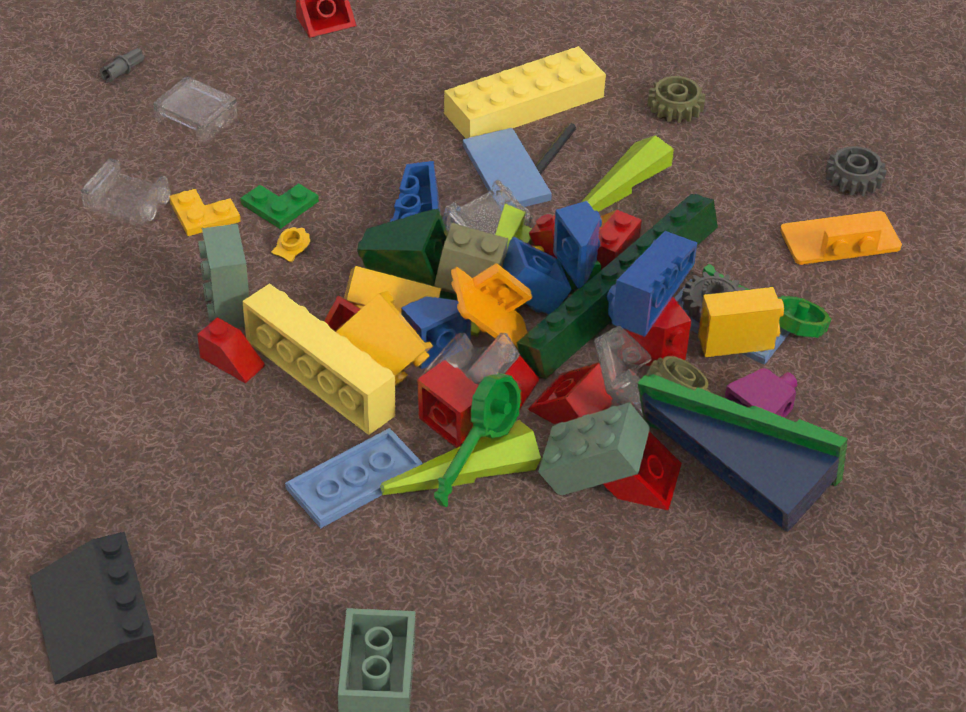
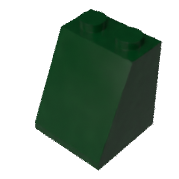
M432 209L367 228L362 240L358 243L357 252L366 269L434 286L448 232L439 209Z

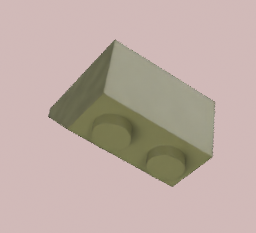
M452 223L442 250L434 287L456 294L451 284L453 281L451 270L455 267L460 268L472 278L495 263L502 267L507 253L508 238Z

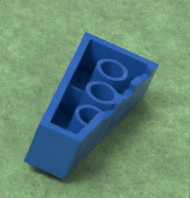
M434 161L406 164L399 188L400 195L396 199L395 213L390 222L432 209H439L440 211Z
M664 231L654 240L651 246L617 279L615 296L610 306V310L613 311L612 324L645 337L694 266L697 242Z

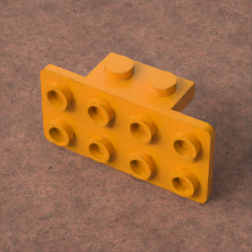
M882 211L784 223L780 229L795 263L799 265L898 252L902 246L889 219Z
M497 263L473 278L458 267L452 269L453 281L451 284L457 294L459 302L457 309L464 319H469L475 323L482 332H487L493 336L500 345L504 344L509 349L514 348L519 353L517 341L528 332L523 317L515 309L532 299L531 290Z

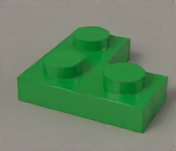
M298 183L280 197L259 185L242 196L240 200L241 205L281 229L318 203L319 196Z

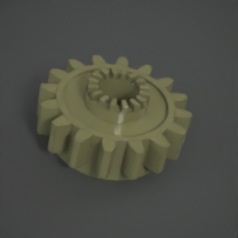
M682 76L665 77L658 83L655 82L654 88L649 89L648 106L651 107V113L658 112V118L667 117V122H670L672 119H676L678 123H681V119L690 122L692 116L698 118L699 113L704 111L705 94L702 93V87H699L696 82Z
M667 356L662 359L660 357L657 361L654 360L647 370L646 376L654 374L694 391L699 387L711 392L707 389L708 381L704 374L694 365L681 358Z

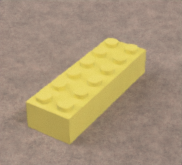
M578 46L445 90L444 114L465 139L508 128H515L603 98L606 74Z
M270 283L243 300L246 339L255 349L368 435L395 417V375H393L391 370L382 367L368 353L359 350L346 337L340 336L326 322L317 319L304 306L298 305L285 292L279 291Z

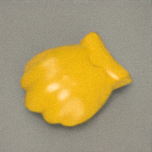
M292 227L285 229L279 236L277 246L271 253L292 263L295 256L302 253L310 243L309 234L305 232L304 228L297 229Z

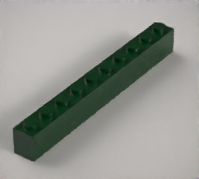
M690 194L517 341L519 355L534 373L546 379L612 321L608 315L609 301L607 300L610 288L616 284L617 279L664 231L695 241L697 245L718 228L714 199L703 197L699 194Z

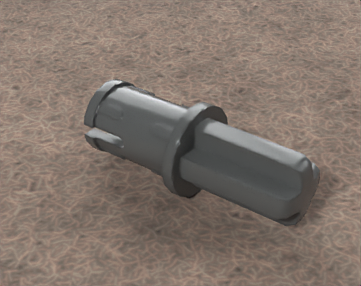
M137 48L123 56H116L113 62L100 68L102 79L110 83L118 76L130 73L132 67L144 60L145 56L142 54V50Z

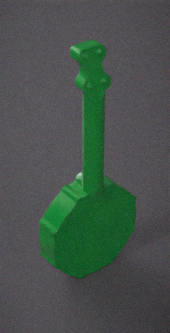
M708 264L703 269V272H707L709 276H714V273L717 272L711 264ZM783 295L777 297L782 299L784 305V315L779 319L781 328L797 336L819 338L827 332L832 319L824 308L804 298Z
M502 373L485 376L472 396L471 422L473 427L443 477L438 479L439 487L434 493V498L440 506H448V495L452 493V484L480 438L484 436L492 439L507 435L519 416L521 389H519L517 382L512 376Z

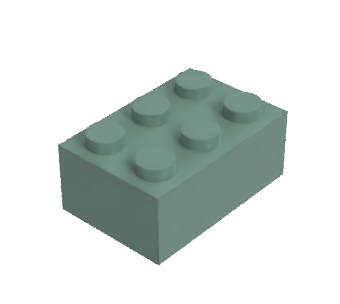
M238 223L202 228L203 241H198L200 259L205 258L206 260L202 261L200 266L202 279L208 280V282L203 284L205 301H211L210 304H207L209 321H213L218 317L236 328L245 327L243 300L249 297L247 266Z
M630 402L619 406H612L590 415L587 414L571 421L558 423L551 428L538 472L559 495H566L636 475L639 472L650 427Z
M347 608L338 687V712H410L415 649V611Z

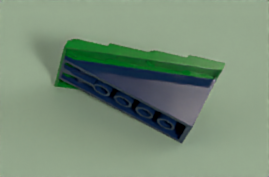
M644 375L637 383L643 419L649 427L665 433L786 532L799 521L830 485L837 486L843 480L848 438L801 419L794 422L757 406L745 407L699 387L694 391L658 375Z

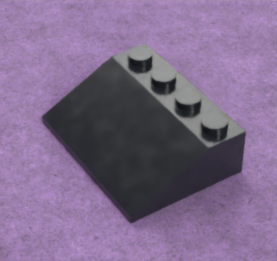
M125 531L92 539L30 576L55 685L158 658L153 630Z

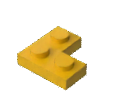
M196 189L169 196L170 203L187 236L202 233V228L241 222L240 214L231 198L204 205Z

